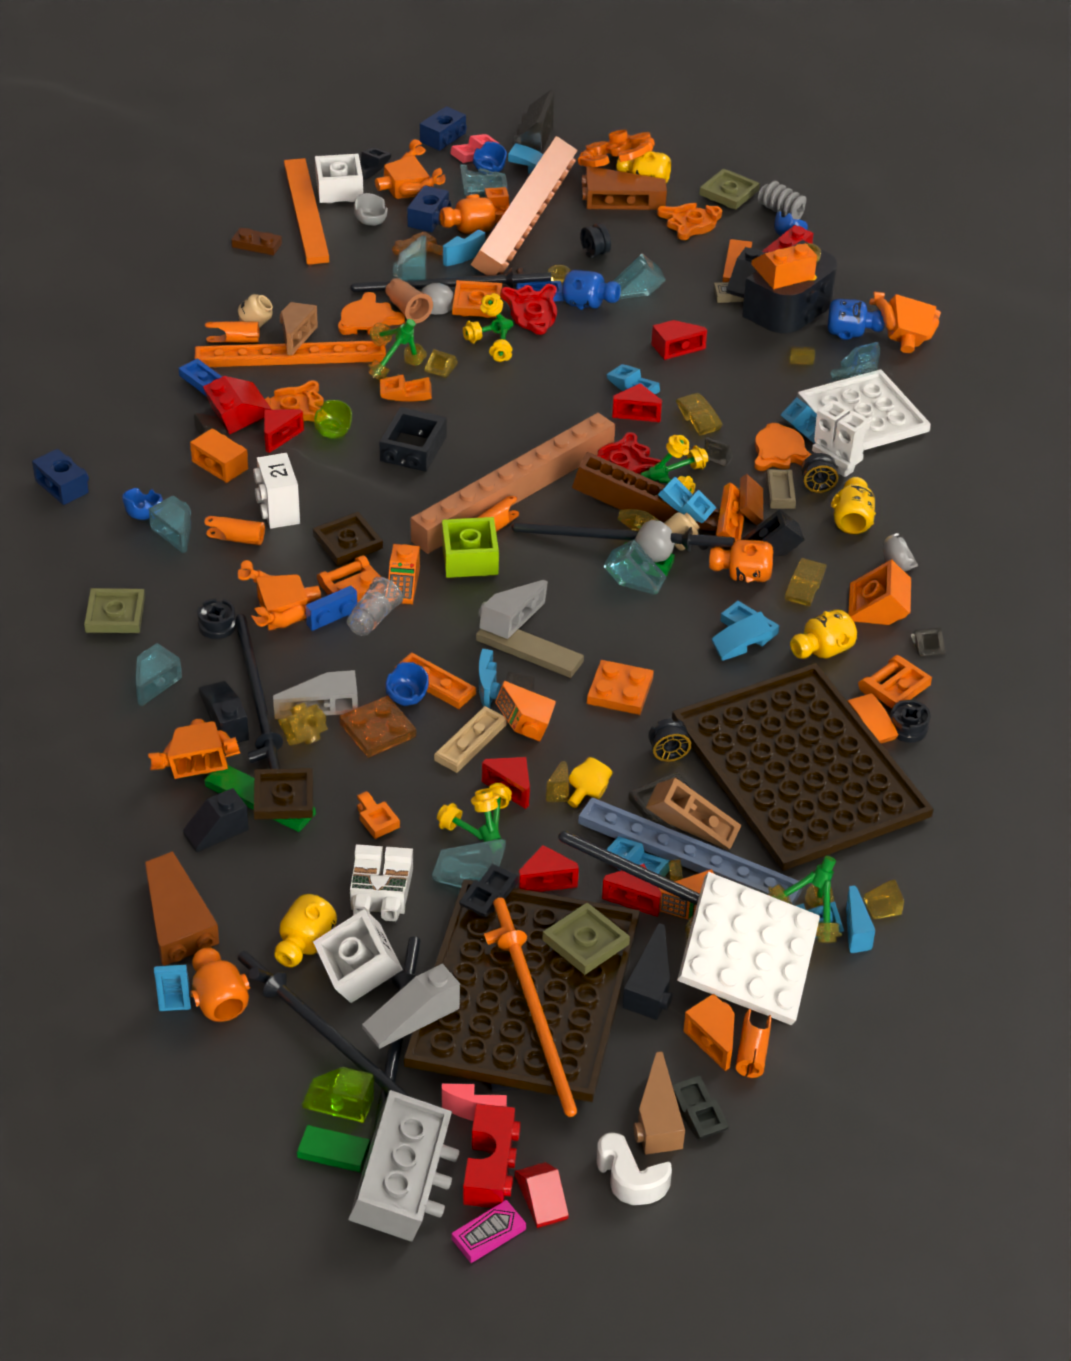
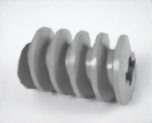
M774 180L761 188L758 194V202L774 212L780 211L781 216H786L790 213L793 219H800L804 213L806 196H800L798 192H793L791 188L786 189L785 185H779V182Z

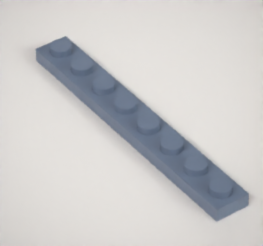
M593 797L579 815L578 824L615 839L619 836L642 843L644 851L698 873L712 869L714 874L771 897L777 896L799 882L786 875ZM803 887L781 901L794 905L803 891Z

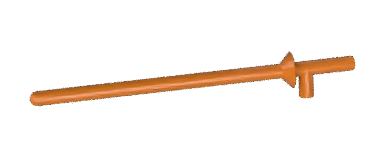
M497 898L493 901L501 928L484 933L488 945L497 942L500 949L510 951L564 1113L568 1117H573L577 1113V1108L521 948L527 940V935L521 930H515L505 899Z

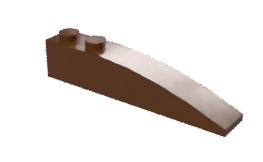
M589 452L583 458L572 485L573 489L606 504L663 523L678 512L658 495L665 485ZM716 508L703 523L695 521L700 527L699 529L717 531L720 509Z

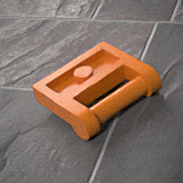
M364 555L355 558L354 562L328 573L323 571L317 574L319 585L328 595L352 586L357 591V603L387 590L386 581L372 568ZM357 571L361 572L335 584L333 583L334 581L341 579L345 576H348L350 574H353Z
M895 655L882 669L872 676L864 677L860 680L858 686L862 693L866 695L872 693L877 699L893 709V706L898 702L911 700L929 687L932 677L903 657ZM893 673H897L896 675H894L893 677H891L889 680H887L886 682H884L882 685L879 684V683H881L883 680H885L886 678H888L890 675H892Z

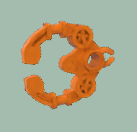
M617 130L608 134L609 141H599L587 145L586 150L580 153L577 160L581 166H604L609 163L607 154L610 153L613 157L618 156L620 162L629 161L644 155L646 152H651L655 142L649 132L630 136L627 130Z

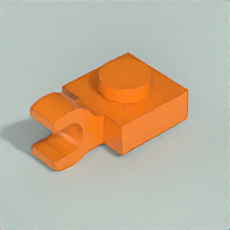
M368 791L357 795V799L360 801V804L357 805V809L360 812V821L374 839L400 828L399 818L385 801L376 804Z

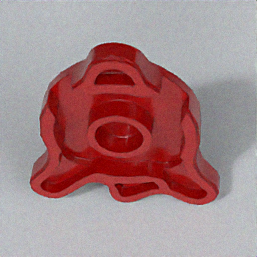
M546 284L540 291H534L530 285H525L518 290L510 287L501 289L500 297L510 306L511 316L519 326L531 330L535 334L542 335L547 332V329L556 320L557 307L553 301L557 291L555 285Z
M632 432L626 433L618 442L601 447L597 455L640 475L641 472L649 471L650 467H654L661 461L650 458V448L637 442V435Z

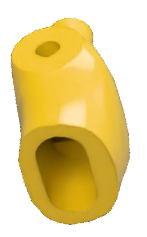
M588 757L582 764L575 767L568 778V782L576 790L567 801L568 804L573 808H577L586 795L600 799L607 789L609 779L613 774L612 770L592 757Z

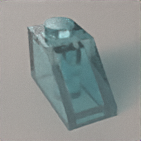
M420 236L399 253L398 263L393 265V276L401 280L426 279V236Z
M642 253L613 281L619 283L621 287L619 299L648 296L658 289L666 279L660 267Z
M173 495L149 508L150 525L152 530L180 552H186L191 531V510L185 502L180 501Z
M635 540L612 550L603 565L619 585L654 595L659 592L667 577Z
M158 643L143 651L137 657L136 692L140 706L145 705L182 678L180 658Z

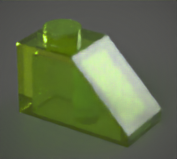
M340 1067L313 1078L302 1103V1108L364 1123L374 1099L373 1074Z

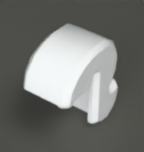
M607 1133L599 1139L596 1159L598 1169L602 1173L611 1170V1189L620 1201L631 1205H643L658 1201L666 1195L671 1183L672 1169L670 1162L654 1165L639 1171L623 1135Z

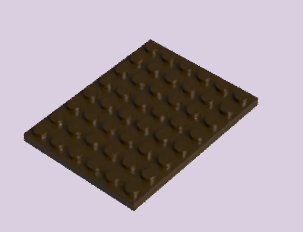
M816 663L672 711L673 721L681 720L684 722L692 748L782 871L933 816V807Z
M464 879L435 967L443 964L460 983L459 1009L412 1033L404 1057V1066L558 1096L510 951L500 949L497 942L488 945L484 933L501 928L496 910L487 917H483L460 906L459 901L474 882V880ZM514 888L505 899L515 930H521L527 935V940L521 948L573 1099L593 1103L639 921L640 910ZM589 903L628 934L630 941L628 946L584 975L542 939L543 931L584 904Z

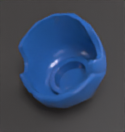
M487 141L480 149L476 148L473 155V164L478 171L486 175L497 174L505 166L507 151L497 142Z
M780 211L776 213L774 229L779 236H782L794 225L808 230L806 221L793 219L790 213L785 217L781 216Z
M132 488L122 494L126 513L131 518L137 520H147L155 517L164 506L162 495L155 493L153 489H150L148 494H143L139 488Z
M401 662L387 676L385 682L386 694L395 703L402 706L417 704L424 698L429 685L428 673L418 664Z

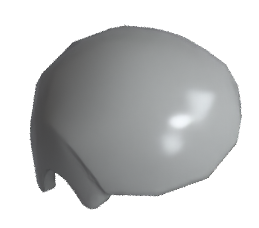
M360 194L354 204V214L358 221L368 226L383 223L388 208H385L384 199L375 194Z
M431 283L421 290L422 293L432 298L433 309L431 314L438 315L452 311L454 294L447 285Z
M650 520L645 522L635 538V547L643 559L652 562L666 560L671 555L675 543L671 542L672 530L661 521Z
M895 533L885 539L883 557L886 562L892 559L906 572L917 567L918 563L903 537L897 538L896 536L899 533Z

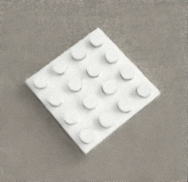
M881 369L798 392L797 398L807 404L815 413L831 400H835L851 409L850 413L854 411L870 420V428L865 431L864 450L930 431L931 424Z
M708 872L703 880L677 981L710 994H715L720 998L766 1016L771 1015L774 1019L792 1025L797 1018L820 916Z

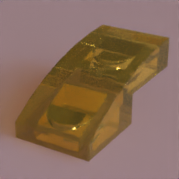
M699 393L676 400L685 420L692 421L699 436L721 429L723 424L707 400Z
M637 509L620 510L618 516L619 521L631 530L637 531L640 530L645 522L650 520L659 521L650 513Z
M801 558L786 591L785 600L811 607L827 565Z

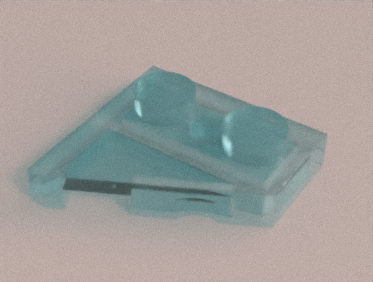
M460 164L464 195L485 194L484 188H507L506 175L504 173L491 172L479 168L478 172L467 170V165Z
M875 342L855 347L840 362L842 368L833 369L830 372L833 381L876 371L880 357L879 343Z
M499 839L441 850L432 874L433 881L460 888L464 879L480 881L492 863L497 866L500 865L506 848V840Z

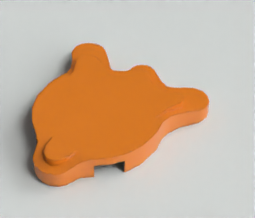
M688 203L678 207L660 206L657 210V215L668 219L667 227L677 231L678 239L687 240L693 235L712 231L716 227L717 221L722 217V209L718 206L706 205V209L696 208L697 203Z
M366 292L361 300L352 302L342 309L338 331L343 335L358 334L357 330H368V335L374 334L387 326L403 324L405 316L401 312L392 311L391 305L387 302L376 303V295L372 292Z
M311 380L298 387L280 388L274 391L272 398L267 397L265 399L272 410H302L304 421L322 423L327 420L326 410L319 407L324 404V398L318 394L319 383L317 381Z
M779 423L767 424L766 428L759 431L756 435L755 449L758 457L755 460L754 467L758 471H765L771 467L788 470L791 463H797L802 466L803 461L812 455L806 450L804 439L799 432Z

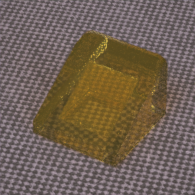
M790 346V363L814 365V348Z
M433 349L424 370L447 378L456 367L458 361L454 355Z
M561 761L547 782V802H567L569 798V774L566 761Z
M895 879L864 894V899L873 919L902 915L904 898Z

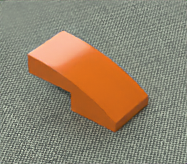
M484 188L485 198L490 199L494 204L496 211L495 223H498L509 207L507 188Z
M404 375L380 379L381 398L394 401L432 399L431 382L429 377L406 382Z
M872 693L847 700L880 743L897 738L898 732L881 703Z

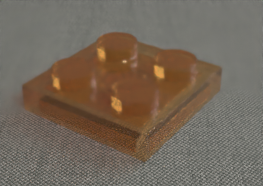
M388 695L340 715L341 726L368 758L416 737V728Z

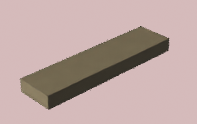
M483 629L476 633V641L569 678L575 674L584 662V655L519 629L508 639Z

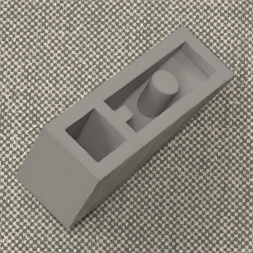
M540 580L494 594L487 602H483L479 609V617H481L479 628L506 639L511 637L545 604L548 581Z
M355 670L326 672L273 695L275 719L358 713Z
M440 964L412 979L362 1024V1029L380 1049L458 1010L460 1005V983L443 964Z

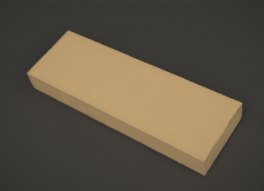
M484 706L434 754V761L458 773L507 725L506 718Z

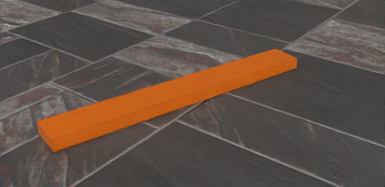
M306 159L284 160V168L306 263L308 265L328 263L329 253Z
M384 340L303 343L293 355L287 354L285 344L195 347V360L199 359L209 367L381 362L386 355Z

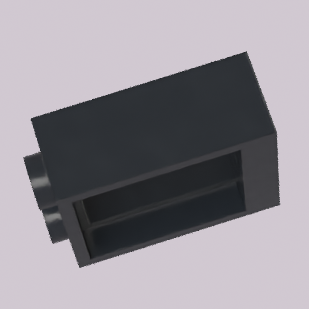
M400 407L379 441L380 461L427 472L447 437V417ZM400 433L427 439L423 447L397 442L396 440Z

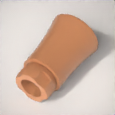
M399 278L392 279L386 286V295L399 308L406 319H412L417 324L429 317L433 309V301L429 295L420 292L408 282Z

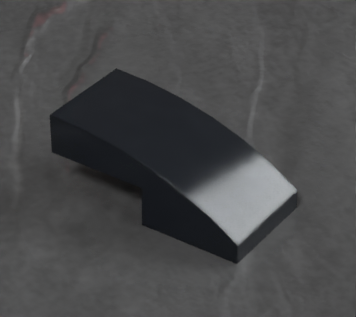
M375 147L363 151L360 160L363 179L366 180L381 170L390 160L391 153Z
M492 863L480 881L475 879L459 901L460 906L483 917H487L495 910L493 901L497 898L506 899L519 882L518 875Z

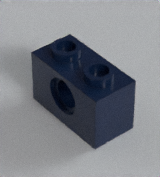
M447 106L420 123V142L440 151L466 134V114Z
M424 185L407 208L408 227L433 232L437 225L441 224L440 210L444 207H451L449 191Z
M59 449L53 450L32 461L35 481L62 505L89 493V476L85 469L77 466L70 456H66Z

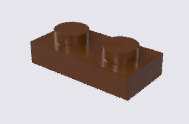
M239 228L231 242L233 248L274 256L282 244V236L269 232L254 231L249 228Z

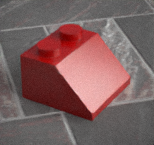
M223 376L203 386L211 408L229 435L264 418L265 410H272L253 382Z

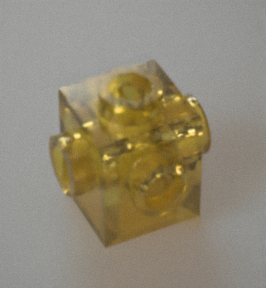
M305 702L289 709L291 714L278 720L289 746L303 741L306 745L321 739L319 733L328 730L325 724L326 716L322 709L318 708L317 704L306 706Z

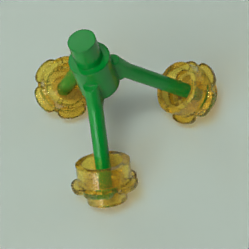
M407 319L405 324L396 329H391L388 325L376 323L374 328H371L370 336L375 345H387L394 334H396V341L381 362L374 359L371 365L368 364L370 368L369 374L378 380L382 377L388 378L387 374L390 369L385 365L400 344L409 343L404 350V361L407 364L419 365L423 362V359L427 357V352L423 350L420 344L414 343L413 328L416 325L414 320Z
M830 856L824 857L822 864L817 865L815 872L812 871L804 879L785 890L779 883L773 888L769 886V894H767L792 904L789 895L811 883V886L806 891V902L814 908L823 905V923H818L815 937H818L819 943H836V937L842 936V933L839 932V924L830 923V903L834 902L831 879L834 874L832 869L836 863V860Z

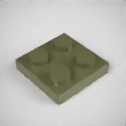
M722 169L700 187L699 195L726 205L728 208L737 209L759 191L760 183Z
M91 588L84 624L85 632L140 633L145 601L144 589Z
M586 903L543 931L542 940L585 975L628 946L630 936L589 903Z

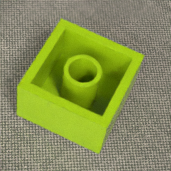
M494 517L442 520V547L446 578L498 575L499 549Z

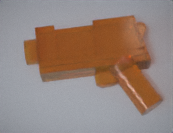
M425 231L413 235L410 239L395 241V246L392 247L393 253L395 255L399 254L403 258L428 251L443 256V246L437 245L436 239Z

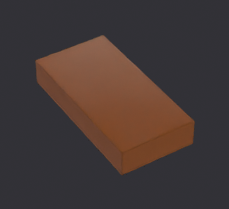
M746 474L740 478V512L751 522L758 525L763 522V488Z

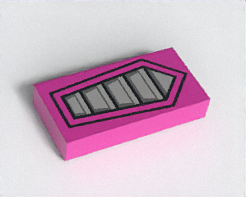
M505 1200L452 1232V1241L468 1261L473 1263L525 1231L526 1222L511 1204Z

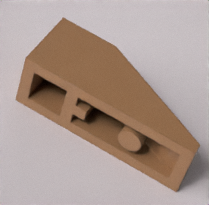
M290 302L281 311L280 323L283 324V335L288 355H293L317 329V305Z
M677 778L658 783L646 806L648 810L668 824L725 850L731 849L741 827L738 822Z
M656 1052L639 1108L638 1122L633 1125L635 1140L637 1143H642L645 1155L683 1149L685 1128L663 1052Z

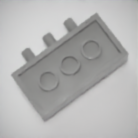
M391 1090L389 1091L380 1111L348 1219L349 1221L412 1242L422 1223L424 1213L439 1218L442 1216L445 1205L431 1201L428 1198L432 1185L448 1190L452 1182V1177L436 1172L439 1158L456 1162L459 1155L458 1149L443 1145L452 1111Z

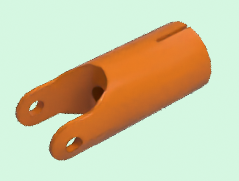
M223 321L205 323L207 328H219L226 333L221 336H209L206 338L207 342L259 343V322Z
M508 496L477 518L494 517L496 532L519 516L518 511H509L510 506L517 501V497Z
M208 516L204 520L206 526L216 527L207 530L206 534L210 538L253 545H261L265 534L263 522Z
M748 1009L743 1021L736 1070L742 1076L747 1074L748 1078H757L764 1073L772 1020L771 1015H769L765 1029H759L751 1025L749 1020L751 1009Z

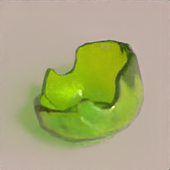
M339 400L325 401L322 407L315 413V429L322 436L330 439L344 436L352 424V409L346 403Z

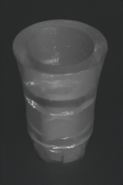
M375 577L347 619V624L351 631L359 636H367L392 610L403 602V595L400 589L392 581L384 577Z

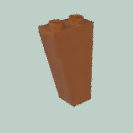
M586 166V175H582V200L587 201V209L658 210L660 206H666V179Z
M172 851L146 861L147 880L162 965L165 966L178 962L203 948H211L219 944L218 924L174 852Z

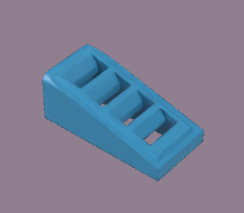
M855 885L849 886L846 902L850 953L868 951L873 947L875 928Z
M187 966L154 967L159 1011L191 1009V989Z

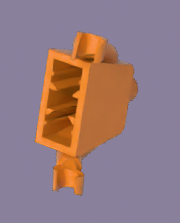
M412 140L409 144V152H406L400 160L385 164L384 177L376 178L375 185L378 191L388 189L394 198L402 199L416 197L424 185L434 187V184L442 185L446 178L444 174L440 176L443 173L441 168L436 169L430 178L415 157L425 153L426 149L418 146L422 144L419 140Z
M874 291V298L870 299L869 304L876 305L881 311L888 330V337L891 340L901 342L900 349L902 352L912 353L915 347L932 338L939 326L941 314L936 309V306L897 294L888 302L884 299V292Z
M248 560L243 561L241 569L238 570V578L240 580L251 578L256 583L257 598L261 607L254 609L261 617L252 615L251 617L258 626L267 625L268 630L279 627L286 628L295 622L306 619L305 605L321 599L319 586L304 588L301 578L297 574L268 575L260 570H253V564Z
M195 719L190 723V726L179 727L175 730L172 740L168 743L163 753H148V758H151L150 770L171 767L174 779L228 769L225 757L240 754L236 737L230 738L225 731H217L215 722Z

